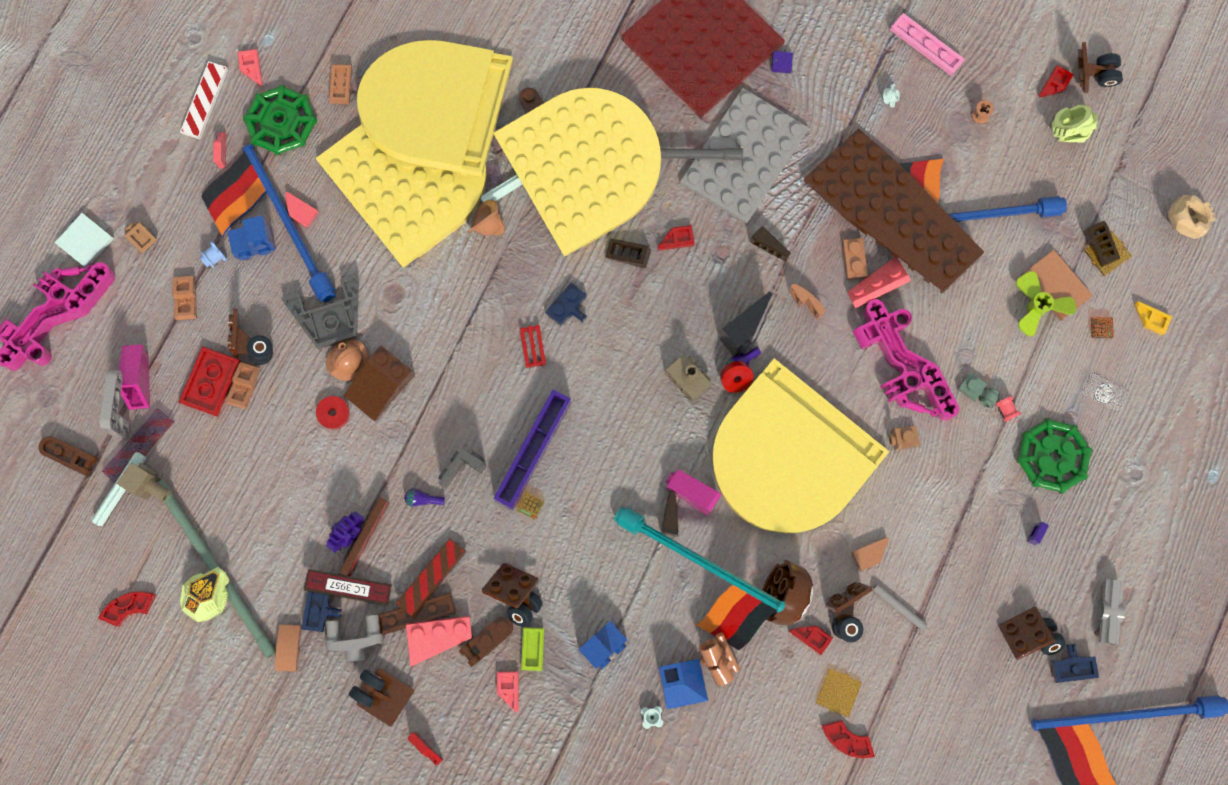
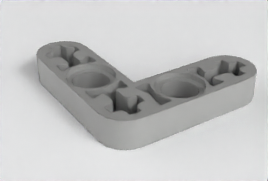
M109 369L106 374L99 420L100 428L114 438L127 439L130 433V423L118 414L123 374L121 370Z

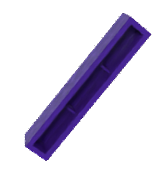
M554 389L551 391L493 498L495 502L512 511L515 509L571 405V398Z

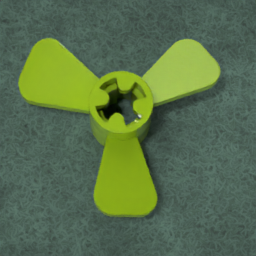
M1030 271L1016 280V287L1031 299L1027 304L1028 314L1018 322L1019 330L1028 337L1036 333L1040 317L1048 311L1053 310L1068 315H1073L1076 312V303L1072 297L1053 299L1049 293L1041 292L1036 272ZM1040 303H1041V304H1044V306L1042 307V309H1040V308L1038 307V306L1040 305Z

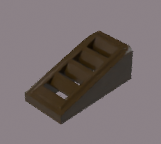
M1105 220L1088 227L1083 232L1101 267L1120 259ZM1099 230L1100 234L1095 235L1094 232ZM1100 238L1104 239V241L1098 243L1097 241ZM1107 245L1108 248L1101 251L1100 247ZM1111 252V256L1104 258V254Z
M764 227L759 228L750 239V243L785 262L791 255V252Z
M610 238L605 257L629 265L646 268L651 249L647 245ZM616 245H618V253L614 255ZM624 247L627 248L625 257L622 256ZM633 249L635 252L633 258H630Z
M671 491L668 494L661 533L677 537L679 531L675 492Z

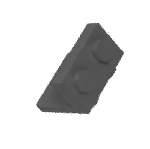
M463 448L460 452L456 451L450 460L452 463L449 468H444L438 477L440 479L439 484L444 489H447L465 463L482 474L486 469L483 463L485 460L473 450L471 453Z

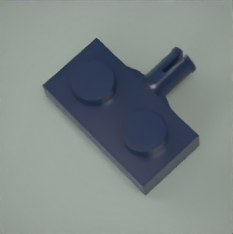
M571 282L545 311V314L560 326L572 316H575L583 323L587 315L582 313L579 307L587 298V295Z
M308 592L301 629L324 633L325 621L328 616L340 618L341 614L333 612L342 613V609L330 607L329 595Z
M1076 644L1066 645L1069 657L1060 661H1051L1055 683L1099 678L1096 657L1077 656Z

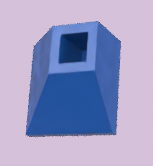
M700 659L658 667L666 709L708 701Z

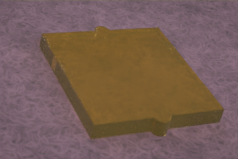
M1112 231L1110 232L1120 256L1119 260L1101 267L1091 246L1084 250L1092 261V265H1095L1103 276H1106L1132 257L1124 247V242H1120ZM1100 238L1098 243L1104 241V239ZM1107 245L1100 247L1101 251L1108 248ZM1109 252L1107 254H1104L1103 256L1104 258H1107L1112 254L1111 252Z
M829 669L816 704L830 709L832 713L835 711L849 717L862 682L848 677L846 673L841 674Z

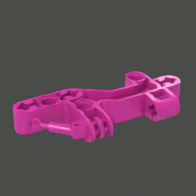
M98 262L93 266L87 265L85 268H80V266L64 269L56 268L50 274L43 271L44 276L42 278L39 277L38 284L33 283V286L47 296L46 303L35 307L19 327L6 318L0 324V341L4 343V346L0 349V365L14 371L19 369L27 359L40 366L47 365L51 361L52 354L40 342L53 326L86 316L114 282L115 272L102 262ZM88 271L74 289H69L61 283L62 279L66 276L79 275L81 272ZM94 286L93 291L91 293H87V290L90 287ZM65 291L64 296L59 298V294ZM42 351L41 356L36 359V354Z
M878 299L869 301L863 310L867 323L852 332L861 350L878 343L889 366L899 371V377L880 386L881 389L885 388V396H889L888 403L896 401L901 408L905 407L919 413L926 412L932 417L938 416L943 421L952 419L958 414L959 406L940 368L929 360L909 351L899 334L911 323V313L906 309H899L889 314L882 301ZM871 308H872L873 310L876 309V310H877V313H876L875 311L871 312L870 309H871ZM897 316L903 317L905 324L899 323ZM926 372H927V373L931 372V373H932V376H930V375L927 376L925 373H926ZM907 378L913 379L915 386H909L906 381ZM934 388H939L942 391V396H937L934 393ZM919 389L924 390L933 410L925 408L924 405L909 401L907 395ZM950 408L951 411L945 412L944 409Z

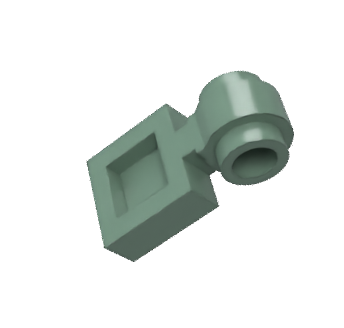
M971 372L958 388V391L973 401L980 397V403L987 408L995 406L1000 395L992 388L984 390L987 383Z

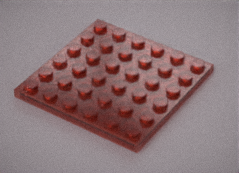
M661 0L621 35V40L700 118H703L772 56L774 51H777L785 43V40L744 0Z

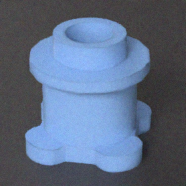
M211 241L210 244L212 246L206 251L200 252L202 254L200 259L206 267L211 265L214 268L213 265L221 259L224 261L227 259Z

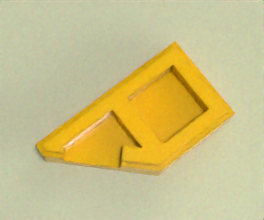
M1140 301L1135 302L1134 306L1143 327L1164 335L1172 316Z

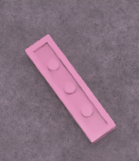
M904 13L890 29V31L950 76L956 72L965 60Z

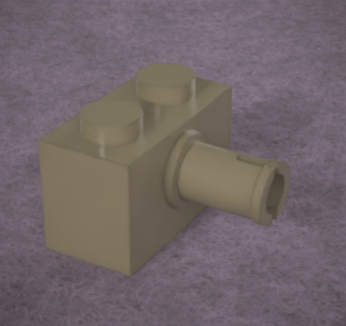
M683 354L666 369L665 374L687 399L693 403L711 387V378L706 372H701L696 367L697 363L691 356L687 357Z
M131 462L116 483L131 494L145 500L150 495H153L161 502H164L170 495V490L157 483L161 480L156 476L157 471L141 462L139 465Z

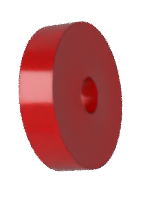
M742 361L729 363L720 373V381L724 389L731 393H739L746 390L752 384L754 378L750 366Z
M329 396L322 399L316 408L318 422L327 429L335 430L343 427L350 417L349 406L343 399L337 396ZM331 410H336L334 416H330Z

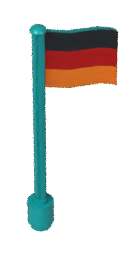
M621 507L617 511L614 521L621 528L634 535L644 533L732 584L717 599L707 616L698 622L696 626L713 636L723 633L728 644L735 649L740 650L752 640L766 619L776 610L781 612L785 608L784 601L776 599L648 526L643 515L628 507Z

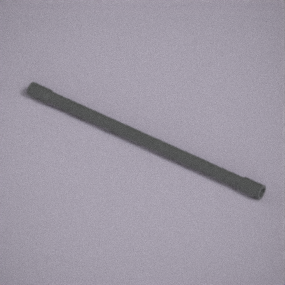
M660 148L661 158L743 160V148Z

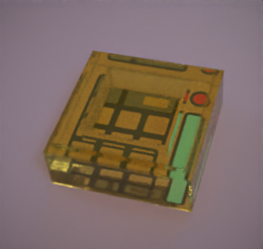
M526 492L517 512L536 520L545 501Z

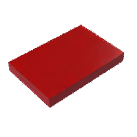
M202 346L178 403L218 417L241 360Z

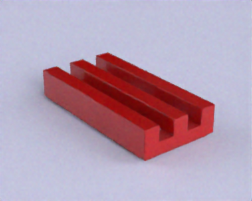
M540 325L527 326V328L521 327L520 334L526 368L546 365ZM533 331L537 332L541 361L537 362ZM527 332L529 333L533 363H529L525 333Z

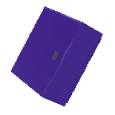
M774 51L772 72L791 74L793 53Z
M1044 522L1035 524L1027 542L1032 545L1039 544L1049 525Z

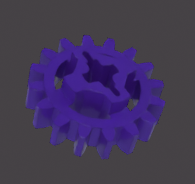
M357 511L352 512L349 516H343L331 528L332 531L329 534V539L326 541V546L334 553L340 551L342 547L347 548L358 538L365 518Z

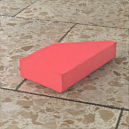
M252 49L237 52L241 73L257 84L263 85L258 50Z
M219 132L217 139L213 142V161L219 168H226V132Z
M286 192L285 197L290 218L308 228L318 214V211Z
M497 672V694L515 712H519L518 672Z

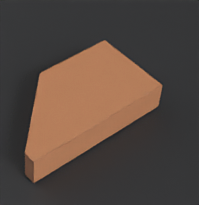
M888 537L851 552L859 571H863L881 562L889 541Z

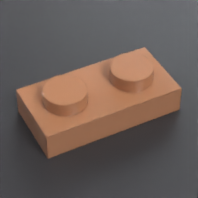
M863 238L843 240L842 246L847 280L866 279L868 272Z

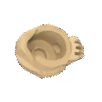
M1195 195L1180 196L1172 204L1168 213L1173 230L1193 239L1204 236L1210 229V222L1216 220L1214 217L1215 213L1212 212L1213 208H1210V203H1203Z

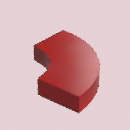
M137 591L127 593L117 599L115 598L103 609L98 619L120 627L124 619L130 615L137 613L148 614L156 594Z
M843 720L821 725L828 741L840 752L856 758L875 757L869 736L853 734L846 728Z

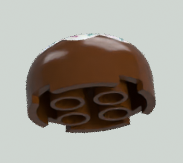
M784 560L782 565L776 564L771 570L762 591L780 601H784L785 608L781 612L776 610L766 621L786 626L796 623L805 615L811 604L814 588L812 578L804 567Z

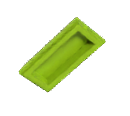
M523 627L521 670L542 671L544 628Z

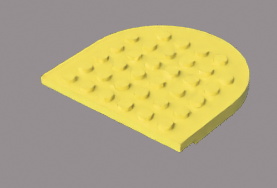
M437 40L416 41L393 48L371 64L360 82L357 93V107L362 127L369 139L380 150L396 159L412 164L482 177L510 75L513 56L494 53V50Z
M582 88L562 93L494 132L497 141L564 257L633 218L647 204L659 180L661 151L659 140L651 121L635 103L609 90Z
M362 124L316 157L320 166L402 268L417 257H421L463 225L477 209L486 185V164L481 177L404 162L380 150L369 139Z
M774 358L722 421L713 445L712 467L720 493L738 516L755 527L766 531L794 534L822 526L839 514L889 451Z

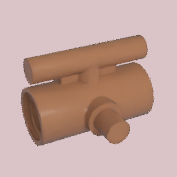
M718 633L715 636L716 639L707 640L699 646L702 654L700 663L708 667L716 685L723 686L734 679L732 672H737L740 668L724 634Z

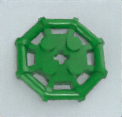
M281 84L274 89L259 94L256 93L246 115L243 116V121L251 138L250 143L253 146L257 145L275 153V155H281L283 152L300 146L304 147L314 125L317 124V118H315L311 108L309 96L298 93ZM278 96V98L275 99L276 101H274V102H270V101H269V102H266V101H265V100L270 99V98H272V97ZM285 96H288L292 99H295V101L292 103L290 101L285 100L284 98ZM261 104L263 107L259 115H255ZM303 106L306 116H300L297 109ZM283 115L284 121L277 123L275 118ZM255 122H259L262 130L259 132L256 131ZM304 123L305 126L299 136L296 131L300 124ZM266 135L274 138V144L263 140ZM291 136L294 137L295 140L281 145L282 139L288 140Z
M1045 418L1043 422L1030 430L1023 431L1021 434L1022 442L1019 457L1016 460L1032 482L1031 485L1033 487H1041L1064 494L1066 490L1088 478L1087 472L1093 449L1089 447L1077 429V425ZM1053 429L1064 431L1066 433L1064 437L1054 435ZM1045 430L1046 437L1038 441L1034 436ZM1072 436L1081 449L1075 450L1074 444L1069 441ZM1029 445H1034L1032 456H1027ZM1054 451H1056L1059 455V458H1057L1055 461H1053V458L1049 456V453H1053ZM1082 455L1080 468L1078 469L1074 466L1076 456ZM1029 462H1033L1034 465L1036 464L1039 468V473L1037 475L1032 469ZM1070 471L1074 476L1064 482L1062 476ZM1044 475L1054 477L1055 482L1043 480Z

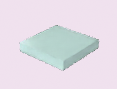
M81 213L55 243L81 265L87 267V265L93 263L114 238Z

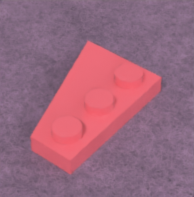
M894 257L847 293L854 307L857 308L911 280L900 261Z
M470 616L406 623L410 667L471 639Z

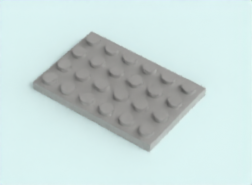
M742 88L702 149L743 148V160L695 159L680 181V184L747 225L806 136L809 128Z

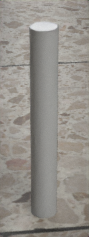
M879 584L874 587L873 591L919 629L923 631L927 627V623Z

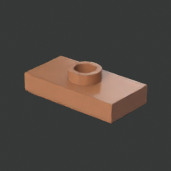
M331 64L330 104H350L351 65Z

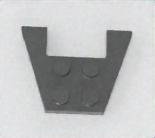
M358 274L340 279L345 299L305 311L299 292L281 298L318 350L357 338Z

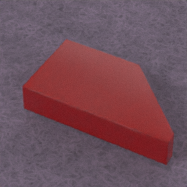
M692 225L671 228L663 241L658 245V251L694 246Z
M816 625L789 630L790 634L819 655H822L833 637Z

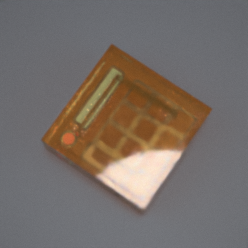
M1113 317L1091 318V338L1112 339L1114 337Z

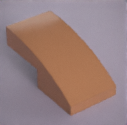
M194 276L173 277L174 318L176 320L196 319L197 306Z
M795 283L790 286L788 291L798 307L806 303L816 320L824 316L825 308L810 292Z
M242 362L239 363L232 379L233 385L226 399L228 405L247 409L260 371L259 367Z
M279 625L275 671L297 672L300 654L298 648L302 630L300 625Z

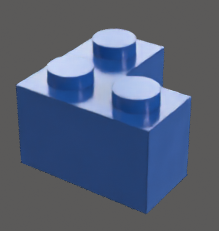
M262 215L242 220L244 227L227 231L231 251L236 259L248 260L251 256L258 254L268 255L271 251L276 250L272 228Z
M609 621L579 648V651L595 669L598 667L603 669L611 661L609 656L614 652L618 655L627 647L625 645L627 639Z

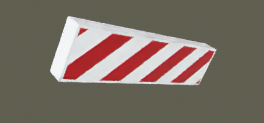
M208 61L180 130L181 134L201 140L227 75V67Z

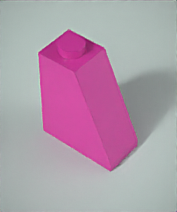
M143 344L122 346L119 370L123 374L121 395L129 410L150 408L149 356Z
M679 469L676 473L671 472L665 481L668 483L666 487L668 491L675 492L677 497L708 516L722 495Z

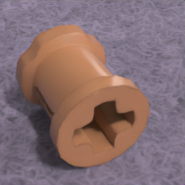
M987 100L980 101L972 111V120L979 124L985 123L994 111L993 104Z

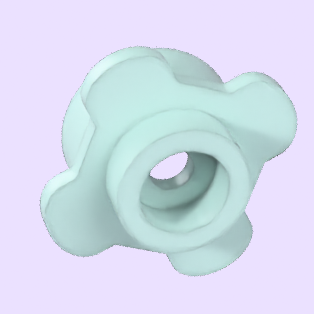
M891 84V88L884 90L883 99L885 104H890V107L894 108L895 103L899 101L900 93L899 90H896L895 84Z
M659 706L651 709L644 707L641 710L644 728L649 729L651 726L659 728L663 725V720H661L662 709Z

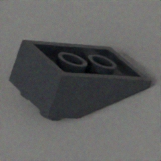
M770 291L722 328L719 339L733 356L738 353L742 355L750 348L752 338L771 299L772 294Z

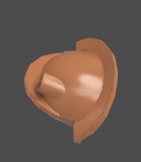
M486 200L479 206L473 219L472 228L467 231L468 234L472 231L484 236L503 234L505 225L501 220L498 205L494 200Z
M347 340L338 343L327 355L325 361L326 369L336 379L343 381L354 380L369 359L368 350L363 343L357 340Z

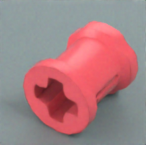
M1012 396L996 403V407L1000 408L1004 416V422L1021 415V412L1017 411L1012 402Z

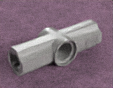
M1105 579L1103 582L1102 601L1099 603L1097 614L1100 620L1099 642L1103 644L1119 645L1120 624L1125 617V606L1122 604L1124 582L1119 580Z

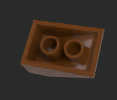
M380 345L366 361L343 396L375 422L415 375L410 368Z

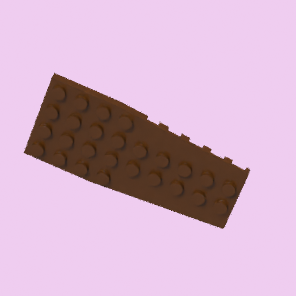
M857 129L804 178V182L848 222L865 235L869 234L879 246L886 247L892 252V256L896 259L900 258L908 264L910 270H915L924 277L923 280L928 284L931 282L939 288L940 293H944L984 253L918 182L860 129Z

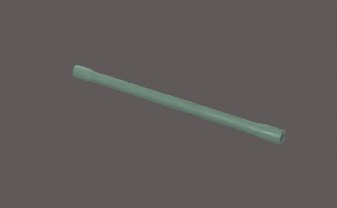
M164 480L157 482L167 490H170ZM170 490V495L164 503L210 571L216 567L221 569ZM229 581L225 586L229 601L251 632L266 659L276 653V648L268 636L264 634Z

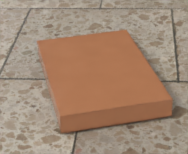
M1055 250L1051 251L1022 274L1024 275L1030 271L1036 272L1041 292L1049 293L1053 299L1072 297L1075 300L1076 309L1093 296ZM1053 311L1060 321L1068 316V314Z

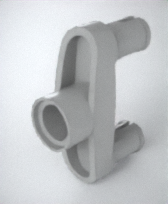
M379 615L366 616L367 636L365 638L345 641L340 639L339 620L327 621L326 650L345 651L346 662L365 660V649L383 643V634H380Z

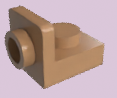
M132 222L124 229L127 232L124 236L141 253L145 252L157 241L140 222L137 224Z
M916 425L904 428L896 427L890 431L889 442L891 446H894V451L920 446Z

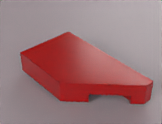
M1056 65L1038 96L1044 97L1062 93L1074 74Z
M416 731L407 737L417 750L425 757H428L435 765H438L443 760Z

